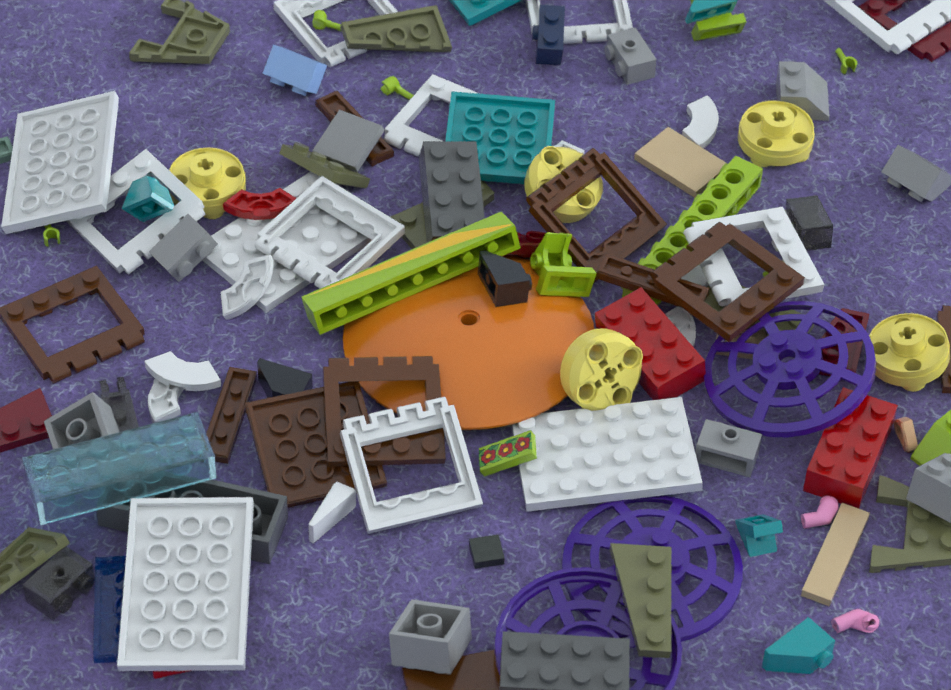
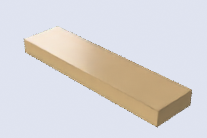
M844 503L841 504L802 589V597L830 607L867 524L869 512Z

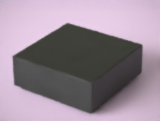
M499 534L469 539V547L475 569L504 564L505 557Z

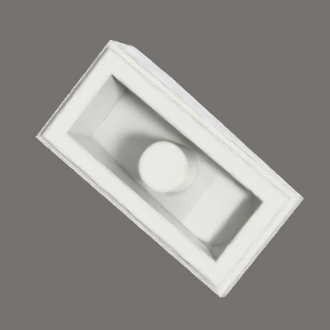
M339 482L334 483L309 522V542L315 543L355 508L356 490Z

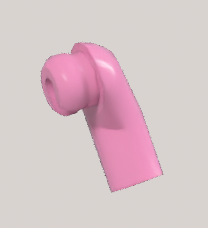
M824 496L819 501L820 505L816 512L801 514L803 528L830 524L839 508L836 498Z
M854 609L833 618L831 624L836 633L849 628L871 633L878 628L879 619L876 615L867 611Z

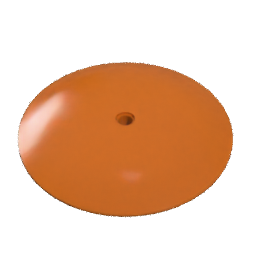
M506 255L504 258L521 263L526 274L531 276L532 289L528 293V301L526 303L495 307L478 275V267L344 324L343 351L345 358H349V366H354V357H378V365H383V357L406 356L407 365H412V356H432L433 364H439L441 397H446L448 406L454 405L461 430L490 429L519 423L535 417L565 399L568 395L562 387L560 378L563 357L575 339L595 328L590 311L581 297L540 295L536 290L539 275L532 269L530 260L514 255ZM424 380L359 381L361 388L370 397L385 408L392 409L396 414L397 407L418 402L421 403L423 412L426 411Z

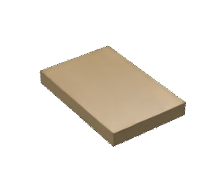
M667 127L639 149L634 157L635 161L694 198L706 190L708 182L719 175L722 166L726 163L670 127Z

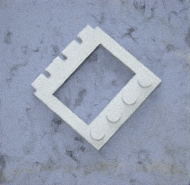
M277 0L274 2L276 13L318 62L326 63L329 68L346 60L345 56L351 59L367 52V49H348L345 41L327 48L302 19L313 14L316 10L325 9L344 0ZM367 0L379 15L398 12L388 0Z
M525 0L531 32L533 31V25H537L540 0ZM612 0L617 23L565 26L563 44L582 43L583 37L586 38V43L606 42L608 34L633 28L627 0Z
M824 0L887 52L892 50L896 54L901 53L912 44L927 36L928 33L933 32L944 25L945 22L951 20V0H929L932 3L887 31L853 4L852 1L854 0Z
M432 74L385 128L384 141L398 149L404 146L405 152L419 157L423 141H442L409 127L430 100H443L449 103L450 106L451 91L477 92Z
M147 149L110 176L107 211L115 205L116 199L123 195L127 196L132 181L146 175L157 179L179 201L172 211L163 214L119 250L91 225L97 214L66 220L119 274L125 271L129 275L144 262L140 257L151 258L152 255L149 251L187 214L196 222L205 215L202 201Z
M321 176L257 234L258 240L254 247L266 255L270 254L275 261L289 270L294 269V273L308 282L314 283L320 289L367 269L405 234V226ZM315 205L372 240L337 273L280 238Z
M783 207L693 222L692 226L686 228L683 232L688 244H690L700 235H705V232L718 222L726 226L730 223L740 231L764 228L765 232H769L772 237L771 243L775 251L781 254L782 261L805 277L804 284L786 299L823 292L824 283ZM722 248L699 264L720 306L729 305L749 289H742Z
M446 397L425 401L426 411L424 412L420 402L397 407V418H395L392 409L368 414L370 424H366L364 415L343 419L345 430H341L340 437L368 534L479 508L483 505L454 405L448 406ZM443 428L459 483L376 502L361 446Z

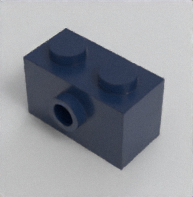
M540 4L537 25H533L532 40H536L535 64L561 65L564 43L565 6Z

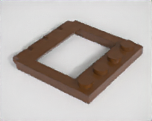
M592 148L562 170L561 174H557L542 187L527 196L526 201L531 207L528 211L546 232L571 234L553 212L601 175L637 216L589 253L572 235L567 254L571 255L572 262L577 267H592L596 272L606 253L626 259L664 229L667 223L605 152L600 154L596 149Z
M721 222L716 223L705 232V235H700L688 244L686 248L680 250L668 259L667 262H664L650 273L651 278L655 281L654 287L728 342H731L804 284L805 279L804 276L730 223L726 226ZM728 243L769 274L718 312L680 284L678 280Z
M97 265L0 307V319L43 380L49 378L53 384L72 376L70 368L75 373H79L96 365L95 357H98L103 362L121 354V345L127 351L145 343L143 326ZM97 293L120 325L47 357L25 326L28 320L36 316H46L52 313L54 308L61 305H71L77 302L79 297L86 294L93 295Z
M406 356L383 357V365H378V357H354V366H349V358H328V366H323L328 467L349 466L340 437L339 382L424 380L426 401L440 398L439 364H433L432 356H412V365H407ZM443 428L431 430L428 433H418L361 446L366 466L445 464L446 461Z

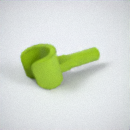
M316 10L314 12L313 27L315 29L323 30L327 27L341 31V24L327 20V14L324 11Z
M837 48L835 52L842 63L840 72L846 74L847 67H850L854 73L857 67V60L851 56L846 57L841 48Z
M390 76L382 81L384 86L381 87V91L386 95L395 91L409 100L414 96L400 86L398 79L394 76Z
M51 224L45 225L46 230L43 233L45 246H49L48 240L51 238L57 239V243L60 244L59 231L56 228H52Z

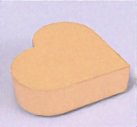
M907 417L895 419V433L904 451L907 453L915 451L918 444L912 419Z

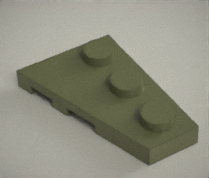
M294 142L293 146L286 144L281 146L280 155L320 177L327 178L333 183L367 188L370 178L341 164L330 161L320 153L308 151L309 147L304 144Z

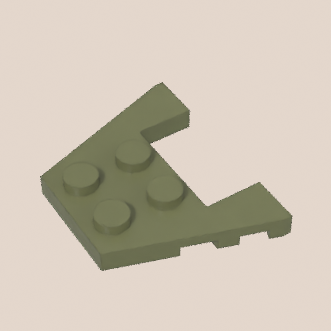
M164 0L161 5V13L181 19L163 45L138 39L129 52V59L134 62L210 64L229 35L230 25L207 11L200 12L188 0L186 2L181 0Z
M879 475L876 502L907 508L903 549L872 545L869 572L879 573L881 569L891 568L899 571L906 570V567L923 565L924 568L951 565V523L907 500L909 486Z

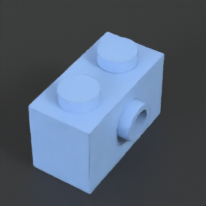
M273 44L263 74L271 77L270 82L282 87L287 83L293 86L292 91L306 96L307 92L317 93L327 65Z

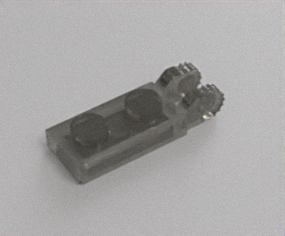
M117 377L118 392L109 393V386L106 380L99 381L101 399L111 407L123 443L141 440L130 391L126 388L124 377Z

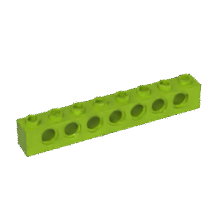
M735 155L728 164L725 163L722 166L719 175L708 182L706 190L694 198L692 206L688 210H683L677 223L674 226L668 227L663 239L660 242H655L648 256L641 258L638 264L655 270L680 250L686 248L688 242L683 232L686 228L691 227L693 222L736 215L760 188L763 168ZM621 287L623 289L622 297L633 292ZM650 297L656 303L657 306L662 302L661 300Z

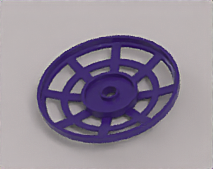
M810 301L779 303L759 319V323L747 329L736 342H724L725 339L719 335L706 357L705 387L710 402L716 411L732 425L767 437L789 438L803 436L824 430L838 423L862 403L871 389L876 371L874 346L863 326L851 315L838 308ZM787 310H810L806 315L785 314L775 317L769 315ZM822 312L836 316L850 324L857 332L841 334L833 325L818 317ZM784 321H801L796 330L779 331L775 324ZM815 324L825 329L832 336L816 340L807 332ZM762 328L769 335L759 344L745 343L749 337ZM863 341L865 345L866 363L862 376L846 369L849 357L846 343ZM838 345V364L835 365L824 361L821 349ZM716 352H730L728 359L730 377L715 386L712 379V363ZM738 354H753V365L737 372L736 362ZM785 357L794 358L793 360H790L788 362L781 361ZM820 371L831 375L822 385L811 390L808 383ZM756 375L765 384V388L762 394L750 389L743 381ZM841 379L856 385L854 391L843 402L833 409L822 413L816 399L831 391ZM735 386L744 397L758 403L753 418L746 417L733 410L720 396ZM797 388L800 393L799 396L774 397L777 389L790 390ZM805 404L811 416L810 419L790 423L764 422L769 407L787 408Z
M667 495L605 502L585 514L574 526L563 550L562 570L572 568L571 561L574 544L591 546L590 566L591 568L601 569L599 560L600 548L610 550V543L671 547V612L676 611L683 626L678 628L681 642L698 637L721 623L735 605L743 580V564L740 551L726 527L701 507L683 499ZM656 502L671 506L668 511L659 509L631 511L626 504ZM614 508L619 516L607 522L597 535L579 534L587 522L600 513ZM686 509L702 517L721 534L706 535L695 523L680 515L682 510ZM652 516L662 517L664 520L660 528H643L637 518ZM623 522L626 523L631 531L622 541L606 537L613 528ZM678 522L690 529L697 537L683 541L672 532L675 523ZM729 544L734 560L732 583L715 575L717 558L713 546ZM700 548L705 549L708 559L707 570L690 563L689 551ZM613 565L606 568V570L615 572L616 567ZM687 574L702 581L695 590L686 596H682L678 585L684 581ZM590 582L564 584L571 600L586 599L583 594L598 585L606 594H608L611 587L605 584ZM711 585L727 594L724 601L712 613L694 622L688 606L699 600L709 590ZM621 593L618 603L625 606L622 598L623 593ZM579 610L589 621L594 622L597 621L600 614L598 611ZM610 620L608 627L620 638L633 635L632 631L622 621Z
M590 567L567 568L541 576L521 588L505 607L496 628L494 652L499 675L503 631L507 632L508 629L512 632L539 633L540 629L547 622L560 616L564 627L557 632V635L620 638L608 627L612 617L622 621L631 630L628 613L616 607L622 593L616 572ZM590 582L605 584L611 587L605 602L589 599L567 601L561 585ZM549 589L555 606L540 614L530 627L514 619L517 611L527 601ZM591 610L598 611L600 614L596 622H576L571 611ZM672 614V655L669 675L652 673V657H643L641 670L629 667V680L636 681L630 690H642L645 684L664 687L663 690H673L681 668L682 644L680 632ZM633 635L626 637V639H630V649L636 647Z

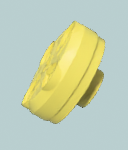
M764 101L751 106L743 114L738 129V143L743 152L751 158V162L759 167L792 165L804 162L809 158L814 142V124L811 117L794 104L783 101Z
M547 146L543 148L527 169L524 181L526 196L542 187L557 174H561L562 170L584 154L567 147ZM602 177L597 178L553 212L562 223H573L589 215L601 199L603 192Z
M198 148L190 150L179 156L169 169L173 175L202 201L205 212L203 217L207 219L221 217L226 212L223 210V203L241 189L246 191V177L241 162L233 154L222 149ZM170 193L173 203L175 205L179 203V201Z
M914 313L890 316L879 322L869 335L875 352V375L884 382L901 386L907 391L916 392L923 389L927 383L938 378L949 364L950 344L947 334L938 322L927 316Z
M602 328L587 331L572 342L563 357L560 370L562 387L574 403L590 411L602 410L611 405L630 403L632 394L641 376L642 350L632 340L617 331Z

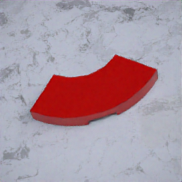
M282 188L263 194L250 193L241 189L223 203V210L245 219H273L297 198Z

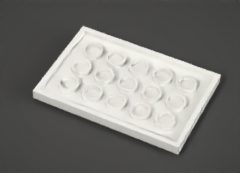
M115 91L17 115L1 225L5 234L107 211L119 97Z
M309 172L283 190L298 198L320 176ZM316 205L280 236V238L329 269L334 268L372 241ZM239 217L211 235L218 245L202 261L230 284H235L243 272L244 261L266 255L256 249L254 245L258 240L257 234L273 219L251 220ZM274 259L273 273L269 286L256 303L266 313L310 284V282L294 273V269L289 270Z
M682 397L616 404L595 411L582 408L541 413L522 422L511 424L513 436L531 430L536 437L537 459L518 465L526 512L702 491L703 483Z
M253 497L131 498L117 661L119 671L245 670L254 509Z

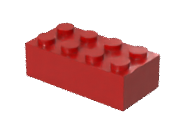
M642 287L594 313L596 329L602 328L617 331L632 340L642 350L643 360L639 384L653 400L676 398L704 382V375L706 374L705 360Z
M843 387L834 407L843 402L853 390ZM866 395L862 403L851 414L838 423L824 429L807 468L803 491L819 497L832 496L840 504L844 503L859 509L893 428L898 405Z

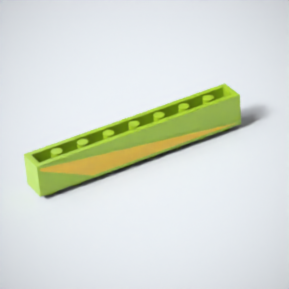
M501 211L306 294L301 298L307 318L321 335L478 267L480 251H488L504 256L520 249L516 227Z

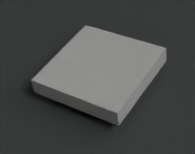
M339 110L312 151L326 156V159L358 172L385 130L382 125Z

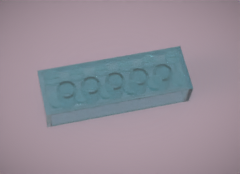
M198 412L22 457L26 482L40 525L130 502L131 498H145L217 478L215 455Z

